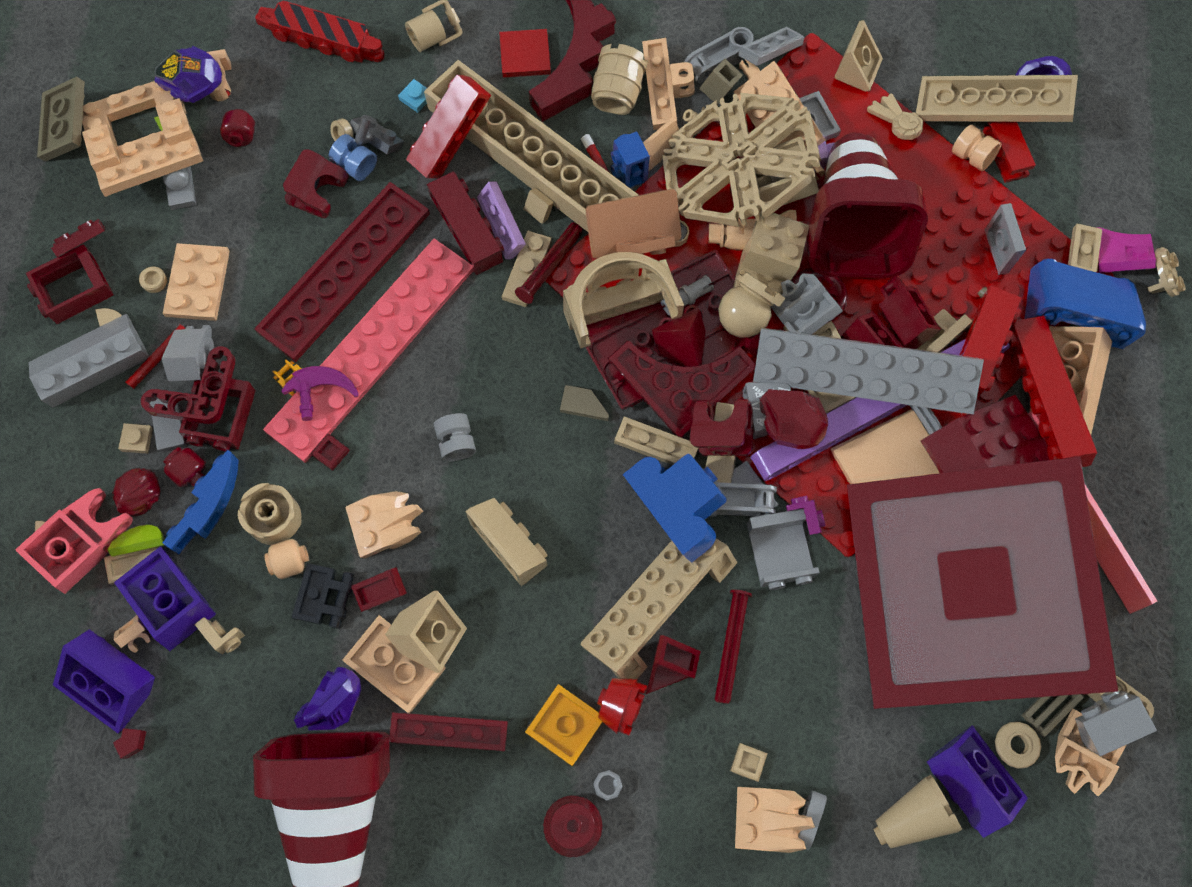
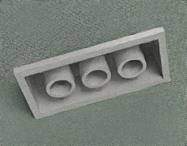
M125 314L30 361L29 378L41 401L53 408L146 361L149 355L129 316Z

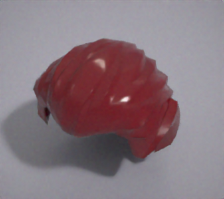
M134 468L117 478L112 495L120 515L127 513L130 516H140L150 511L152 505L159 500L161 492L158 477H156V474L151 469Z

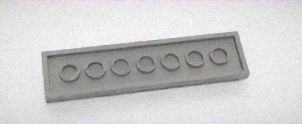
M761 328L753 382L787 383L791 388L974 414L984 360L981 358Z

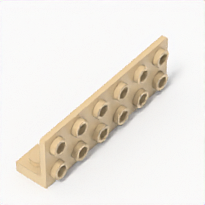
M716 539L709 550L691 563L671 541L581 642V646L609 667L618 678L638 679L648 667L637 654L708 572L714 580L721 583L737 564L729 547Z

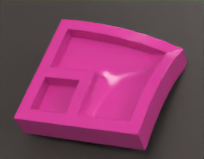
M1096 227L1102 229L1098 258L1099 272L1156 268V257L1151 234H1125Z

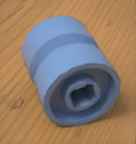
M344 134L333 143L329 151V160L342 167L355 180L362 181L374 170L377 155L367 147L356 144L355 139L350 135Z

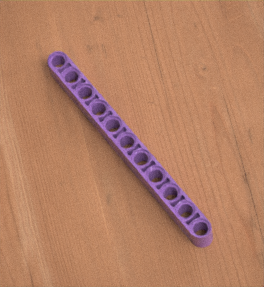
M965 340L941 353L959 355ZM1003 345L1000 353H1004L1006 350H1008L1010 348V345ZM857 397L827 413V432L825 438L817 446L809 449H796L773 442L755 452L751 456V460L764 481H768L907 405Z

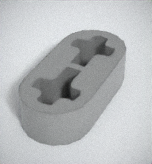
M813 790L809 793L802 815L812 817L815 828L800 831L798 837L805 842L806 850H809L813 844L827 800V796Z

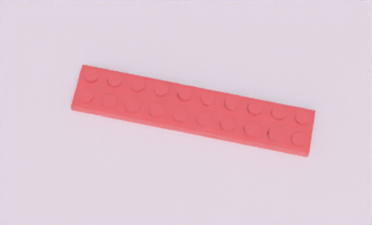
M434 238L320 365L333 368L346 375L356 387L359 396L354 397L349 391L335 385L313 387L310 389L311 403L314 410L312 413L313 419L303 421L299 409L301 396L300 393L296 392L263 429L264 432L306 463L312 456L311 452L323 438L336 429L473 272V266Z

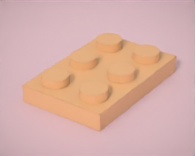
M177 243L163 309L165 317L217 321L230 253L228 247Z
M379 615L342 661L410 714L446 667L444 666L440 673H436L401 654L385 635L391 624Z

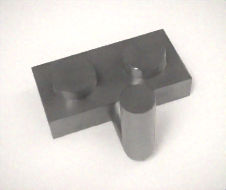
M362 115V117L352 119L350 122L353 132L356 133L355 142L358 145L371 143L385 154L399 151L403 146L404 141L397 137L394 131L384 128L373 117Z

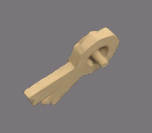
M892 93L888 97L883 96L881 104L873 101V104L867 107L869 113L892 123V132L900 139L913 140L922 133L923 120L914 112H902Z

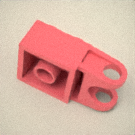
M100 488L89 491L62 511L58 510L15 549L48 582L64 594L109 553L107 549L111 542L125 532L132 524L133 518L127 513H123L108 522H96V513L106 497L105 492ZM65 548L66 551L61 555L60 551Z

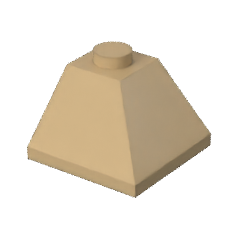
M433 591L401 611L385 635L401 654L436 673H440L467 628L438 591Z

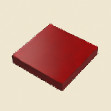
M547 29L499 32L503 78L551 74Z

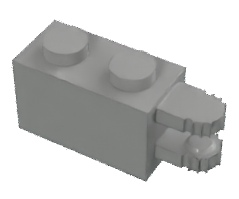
M203 325L201 329L187 326L183 330H174L162 357L168 381L201 380L208 354L214 348L210 325Z

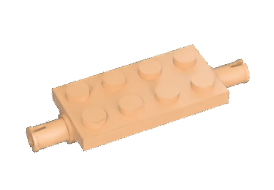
M743 60L740 62L739 67L746 75L748 81L734 91L739 101L741 100L740 93L794 98V101H799V110L804 107L775 61L761 71L758 66L747 60L746 62L749 67L745 65ZM752 109L747 114L757 128L776 111ZM812 119L817 145L819 146L826 139ZM800 130L792 132L779 143L781 144L801 136L807 150L804 132ZM821 165L819 167H812L817 174L819 173L820 177L825 174V170Z

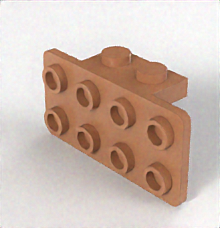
M674 189L593 204L586 207L591 254L596 259L618 252H633L642 255L650 252L651 255L662 254L666 252L665 248L674 247L675 241H679L682 236L677 192Z

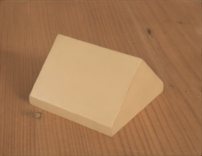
M864 20L859 21L834 78L863 91H870L883 58Z

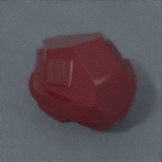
M768 389L759 398L760 411L766 416L764 421L765 428L777 444L796 449H809L817 446L825 438L828 428V417L819 397H814L802 391Z

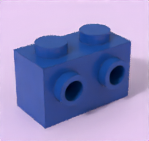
M638 132L623 134L614 140L613 152H611L613 165L610 166L612 175L629 188L645 183L648 180L650 155Z

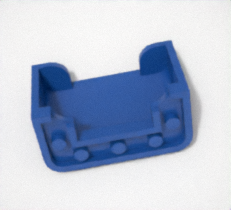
M1044 259L1031 268L1025 319L1045 316L1046 320H1050V325L1054 326L1060 321L1083 327H1104L1112 340L1111 347L1124 349L1144 336L1146 330L1145 317L1136 285L1129 279L1116 278L1059 263L1054 259Z

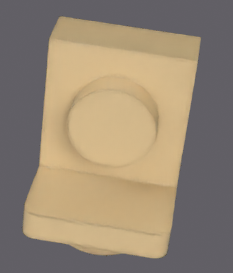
M205 617L195 624L211 646L221 654L234 651L241 644L240 639L245 636L236 627L227 633L217 620L211 622Z

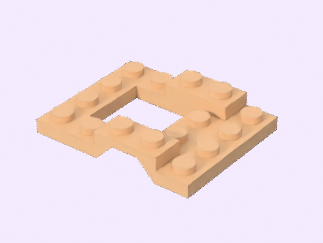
M155 81L135 86L130 90L112 94L107 98L90 102L83 106L82 124L84 132L82 133L91 166L96 172L100 190L105 197L203 162L200 149L186 116L187 111L184 103L180 98L175 99L171 96L170 91L163 90ZM156 107L163 130L117 146L111 122Z

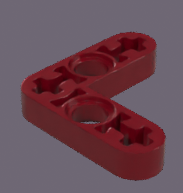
M226 347L213 348L208 354L197 395L150 389L141 397L142 408L150 415L204 424L217 422L223 414L235 367L234 355ZM224 355L227 361H222L219 366L216 360L221 359ZM214 379H220L222 381L221 387L216 391H210L208 389L209 383ZM158 398L162 403L168 405L166 407L164 404H155L153 408L150 402H154ZM179 401H188L189 406L186 411L182 413L175 411V406ZM211 404L214 411L208 412V415L206 416V414L203 412V409H208Z

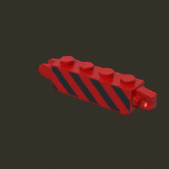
M287 1L277 3L275 9L260 7L255 17L258 25L271 30L273 36L281 42L290 41L297 43L305 49L309 47L317 49L325 55H338L348 62L358 61L362 63L364 59L381 62L385 56L380 39L369 36L365 24Z

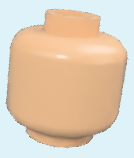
M294 539L272 544L268 549V553L265 554V562L270 575L275 574L279 579L303 573L305 562L309 561L305 545L299 546L298 542Z

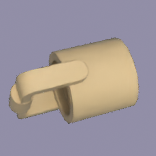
M447 0L435 2L422 9L423 14L405 22L408 36L419 52L437 43L439 46H442L462 35V29L459 24L460 20L454 8H451ZM440 4H443L446 10L445 13L456 31V34L446 38L445 30L438 16L431 10Z

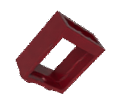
M84 244L26 272L30 281L27 287L35 298L38 297L40 304L37 305L39 311L44 318L50 317L56 324L114 296L93 254ZM84 267L94 287L55 306L45 286Z
M220 379L212 380L208 385V389L210 391L218 390L222 385V381ZM231 379L227 396L237 397L240 400L229 437L196 432L199 423L182 420L179 433L187 440L186 443L193 446L203 447V444L213 445L214 449L226 452L230 448L239 450L256 390L248 381ZM194 380L190 394H198L201 380Z

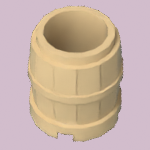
M611 44L602 47L598 59L599 65L593 78L594 83L591 94L596 108L618 115H626L634 108L642 88V77L648 64V60H643L644 54L641 51L623 44H619L618 49L611 48Z

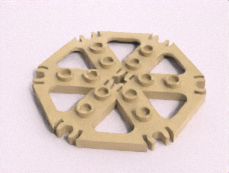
M740 93V101L737 94H733V101L730 103H725L724 98H720V107L716 100L685 124L669 139V144L673 149H664L665 155H662L666 188L674 189L677 192L680 214L688 219L739 227L738 218H740L741 223L745 226L747 225V217L751 215L755 216L757 222H760L761 211L765 220L812 182L811 178L815 177L814 169L810 167L820 166L819 161H821L810 110L808 111L806 106L799 110V101H794V98ZM752 109L776 111L752 132H748L746 113ZM720 121L723 142L693 138L694 135L709 123ZM797 130L804 132L807 145L806 151L799 152L774 148L792 132ZM688 164L707 167L682 188L678 187L676 171L679 166ZM756 174L789 178L792 180V183L774 199L765 202L760 197ZM730 183L734 208L731 212L720 213L702 209V205Z

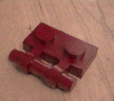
M100 219L93 222L89 220L78 226L79 230L69 235L67 232L56 238L53 247H51L54 254L58 257L105 231V227Z

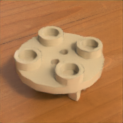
M1161 247L1156 249V268L1160 279L1159 284L1148 287V292L1154 294L1166 291L1171 297L1178 296L1180 292L1185 291L1184 281L1181 276L1178 277L1175 268L1179 266L1178 258L1174 252L1169 253L1167 248Z

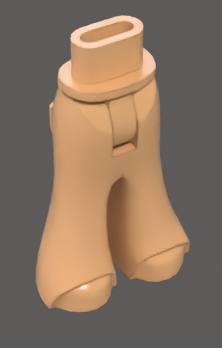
M788 210L779 214L795 221L797 219L796 210ZM738 219L739 227L709 223V243L720 244V247L733 250H743L752 236L756 219H746L747 225L745 226Z

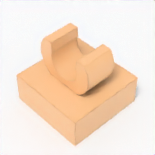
M137 615L114 632V641L121 648L128 643V648L134 653L138 651L137 645L133 642L136 638L141 637L145 642H150V635L145 631V626Z

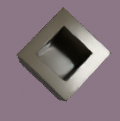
M724 59L712 71L699 89L713 102L717 100L719 104L720 98H724L743 75L730 62Z

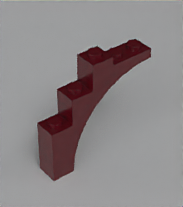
M565 0L574 22L572 41L557 69L542 83L529 91V103L542 122L591 96L593 80L588 72L598 67V59L603 47L600 41L614 34L616 23L614 14L610 10L607 11L602 3L594 7L592 0Z

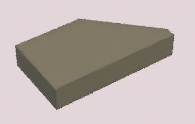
M565 385L560 407L561 413L608 421L609 414L592 390Z

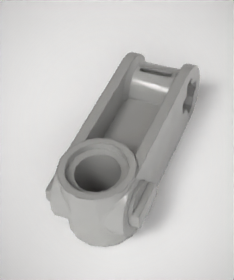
M737 27L689 54L685 62L692 64L696 81L698 83L704 82L724 59L733 66L742 60L744 61V58L738 56L740 47L753 42V34L748 28Z
M714 482L727 501L710 516H764L776 513L774 509V494L777 492V487L761 484ZM763 496L765 497V505H763Z

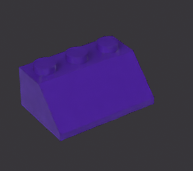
M89 629L63 646L53 686L119 734L150 695L155 677L128 658L127 655L106 642L104 638L99 637Z
M972 725L935 752L927 761L933 775L942 782L953 802L960 806L968 817L970 825L983 838L1010 824L1028 800L1027 796Z

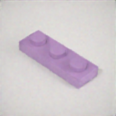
M488 182L477 196V199L492 227L495 238L498 237L504 247L502 253L505 260L513 259L526 243L497 182Z

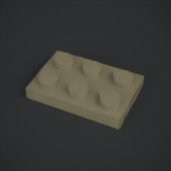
M75 77L42 93L37 158L45 162L74 150L81 145L85 81Z

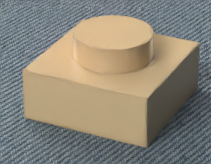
M124 423L118 449L122 452L148 454L153 428L150 425Z

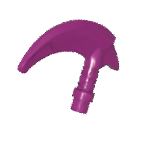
M311 366L293 372L292 375L294 377L282 389L284 395L292 391L300 393L301 405L299 409L303 421L313 419L312 413L314 410L310 397V389L313 387L335 385L349 391L354 397L359 396L356 387L346 375L338 370L324 366Z

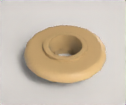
M1009 722L1003 725L997 732L995 739L996 751L1001 760L1007 765L1017 769L1027 768L1033 765L1040 757V738L1036 731L1028 724ZM1016 736L1020 737L1025 743L1024 751L1020 754L1014 752L1011 748V740Z

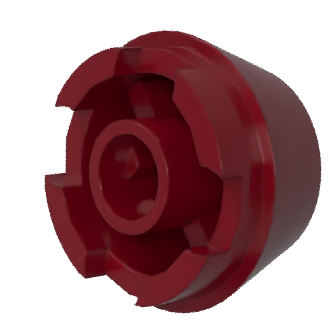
M576 795L565 796L555 801L548 809L543 824L544 835L550 847L560 855L580 857L589 853L599 842L602 834V818L596 806L588 799Z

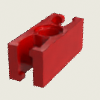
M988 121L989 126L984 127L982 131L985 137L991 136L1002 144L995 161L1004 182L1028 177V170L1034 169L1036 164L1018 123Z

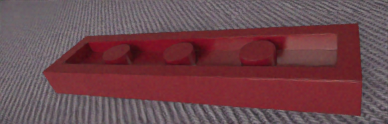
M392 712L389 742L505 752L508 721Z

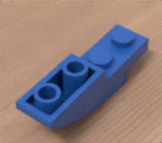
M229 450L215 459L212 469L206 476H202L197 480L191 493L199 500L191 504L186 509L184 517L178 525H174L167 532L166 539L162 543L177 554L182 552L197 533L206 539L224 513L234 489L239 462Z

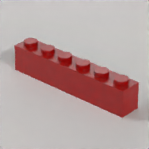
M1045 316L1017 320L1015 324L1012 323L1010 330L1013 333L1008 344L1010 348H1013L1015 354L1014 363L1016 369L1021 370L1023 389L1025 392H1029L1031 411L1038 417L1039 433L1042 438L1046 439L1048 444L1047 454L1049 460L1080 457L1082 467L1091 466L1097 450Z

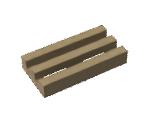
M1081 694L1070 695L1072 699L1043 728L1040 724L1069 695L1058 696L1034 720L1031 716L1051 696L1039 697L1021 716L1042 737H1045L1084 697Z

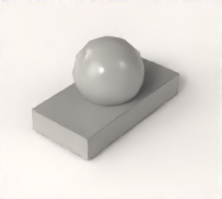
M191 166L163 176L171 210L197 205Z

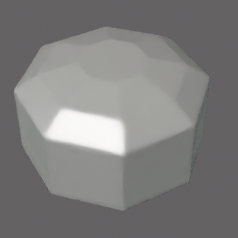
M610 770L599 773L593 783L596 795L606 801L618 797L622 789L620 776Z

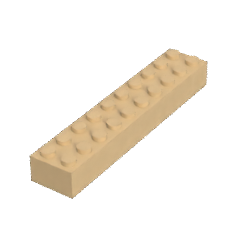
M459 60L424 91L428 109L434 113L436 104L444 97L450 81L457 74L469 76L491 94V97L465 138L531 189L536 187L554 202L553 205L587 232V206L638 196L637 193Z

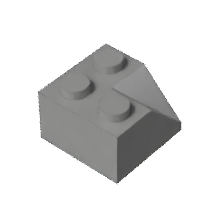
M1122 690L1119 692H1105L1101 695L1102 700L1082 710V716L1075 718L1084 746L1099 756H1103L1157 731L1140 698Z

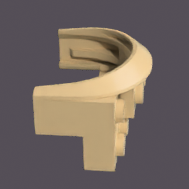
M633 252L612 253L594 260L581 271L573 285L563 290V312L570 330L574 329L580 349L591 345L586 326L588 324L661 302L663 299L671 318L676 319L682 317L684 303L679 295L666 259L657 261L648 256ZM639 268H642L641 276H639ZM624 279L618 282L616 286L610 288L600 287L607 282Z

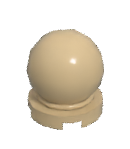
M741 269L735 277L740 281V286L730 289L722 297L718 308L720 322L730 334L739 338L759 334L761 328H766L769 323L771 306L775 304L780 307L786 299L780 293Z

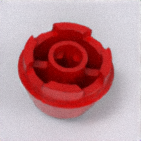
M612 678L608 689L603 688L597 702L601 706L598 719L616 734L620 732L630 736L633 727L630 726L638 717L645 695L639 693L644 694L647 689V685L637 682L638 679Z

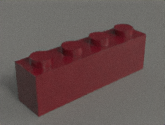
M453 171L428 183L427 187L433 203L468 263L473 266L474 273L478 275L502 263L504 247L498 237L494 238L491 234L492 227L486 217L482 218L479 214L481 210L476 199H470L467 194L469 189L464 179H458Z

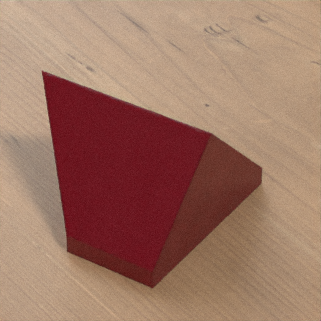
M699 308L683 314L682 317L673 319L651 330L657 351L661 355L685 367L702 365L706 330Z
M660 635L646 694L686 678L695 679L701 651L667 636Z

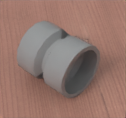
M450 414L434 422L437 439L441 440L439 448L443 461L453 462L469 458L476 453L473 437L468 435L471 432V428L466 414Z

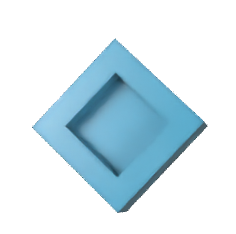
M413 79L398 95L399 100L418 113L427 104L424 94L427 88Z

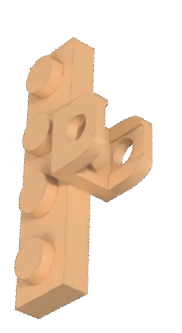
M666 38L642 41L644 60H648L646 76L653 130H658L672 118L677 123L674 98L689 97L695 93L692 64L688 62L670 64ZM682 71H686L688 74H679V73L682 72Z

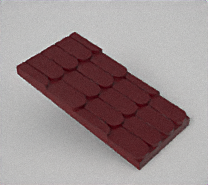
M715 249L671 271L678 291H680V287L683 285L689 286L705 275L712 282L708 285L712 284L714 286V290L697 298L694 304L685 305L682 313L683 315L696 308L700 309L706 330L702 365L722 358L737 346L745 349L748 337L739 338L730 334L720 322L718 309L722 297L733 288L735 278L718 251ZM661 302L586 325L591 345L585 348L622 410L644 401L607 359L627 340L644 354L658 362L671 366L685 367L657 351L651 330L673 320L664 311L663 308L666 305L662 306Z

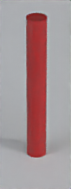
M180 324L175 330H183L186 328ZM173 332L125 382L134 389L162 360Z

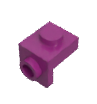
M807 496L791 499L792 505L786 506L787 511L804 508L809 534L821 533V527L826 525L822 510L817 511L815 500L808 501Z

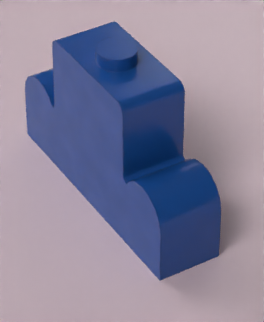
M690 454L683 456L669 469H666L656 458L645 457L623 474L682 555L691 563L713 546L716 540V533L705 519L725 504L727 499L714 482L718 478L708 466L703 470Z

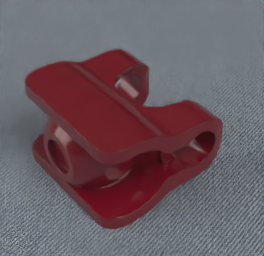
M305 149L299 155L283 183V188L286 192L285 201L290 206L325 219L331 211V206L316 191L319 187L327 184L344 187L349 179L348 173L342 167L328 161L318 153Z
M737 399L731 416L720 422L714 421V411L708 400H697L694 404L693 423L690 432L691 444L699 448L703 456L749 455L753 450V407L750 400Z

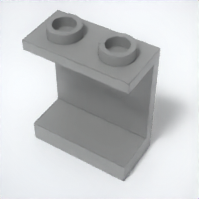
M804 508L752 517L747 522L761 587L769 586V590H778L786 587L785 583L796 581V585H805L812 583V578L819 574L818 567L813 568L805 537L803 523L806 520Z

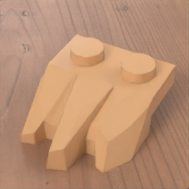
M395 491L371 495L345 507L360 558L370 557L388 548H398L411 542L422 533L418 527L412 526L411 523L423 510L418 505L405 506L409 498L408 493Z
M1072 709L1058 735L1055 753L1056 772L1063 773L1069 770L1066 785L1074 794L1085 783L1090 782V789L1099 796L1111 784L1119 769V766L1116 764L1126 745L1103 756H1099L1087 749L1081 740L1075 718L1082 716V713Z
M737 787L735 848L786 853L805 850V842L798 837L800 831L815 828L812 817L798 814L799 809L805 805L806 800L795 791Z

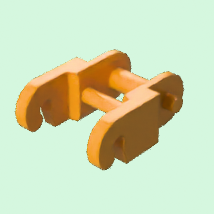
M284 360L286 363L284 367L278 372L272 371L275 375L273 378L275 380L279 379L278 383L282 388L294 377L291 374L284 380L281 377L290 368L294 372L302 369L297 364L293 366L294 362L292 360L290 362ZM292 391L289 394L293 396L295 393Z

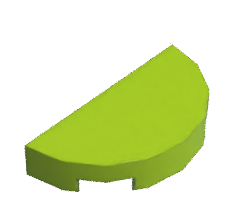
M140 525L120 534L111 542L107 550L111 557L163 546L162 542L165 538L158 527Z

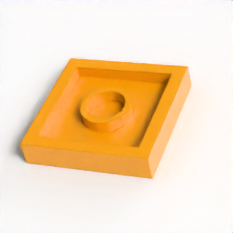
M558 684L525 733L573 766L602 721L598 719L599 712Z

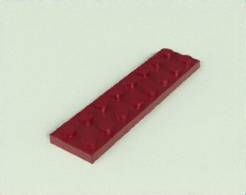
M389 182L254 328L256 333L294 362H297L430 215L429 209Z

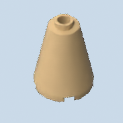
M929 775L876 819L878 827L873 830L881 845L887 843L891 849L957 833L962 828L955 814H952L949 803L936 781Z

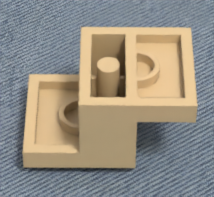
M761 211L760 222L755 221L752 236L742 251L737 274L743 269L758 281H762L782 295L781 283L786 280L791 281L800 267L809 225L776 213H772L764 220ZM736 278L734 281L733 288L740 286V281Z

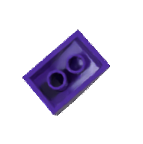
M161 546L114 582L152 637L169 651L198 629L195 624L203 617L210 620L216 615L205 598Z

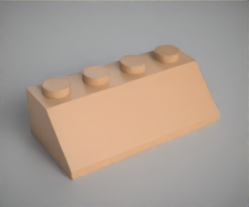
M1050 326L1049 329L1091 435L1112 340L1104 327Z

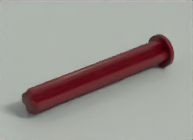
M576 222L570 223L524 284L515 289V294L521 301L527 304L533 302L535 293L582 234L583 228Z
M730 590V594L733 596L715 693V701L722 704H729L731 701L748 598L752 597L751 593L742 590Z

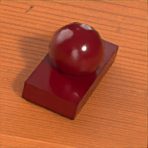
M397 567L351 586L361 612L407 594Z

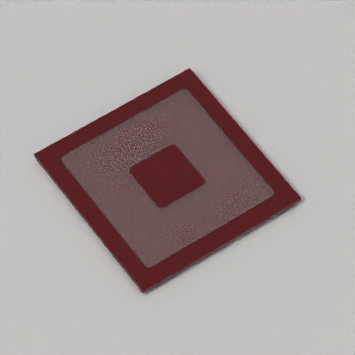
M1080 457L847 484L874 709L1119 692Z

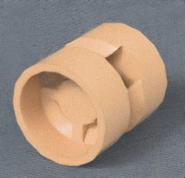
M969 125L957 138L952 148V153L961 159L967 160L970 158L969 163L980 171H984L996 158L1002 144L991 136L984 137V133L980 129Z

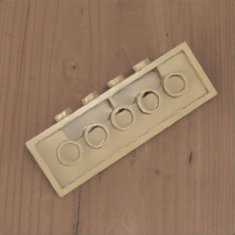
M1078 75L922 76L916 114L923 121L1073 122Z

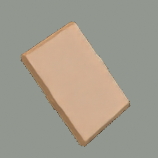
M912 409L831 448L834 458L850 484L939 474L938 469L921 443V440L929 434Z

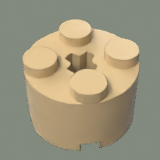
M269 483L255 485L241 499L240 509H238L239 522L252 537L261 543L272 545L288 540L301 525V509L297 501L285 488L279 485Z

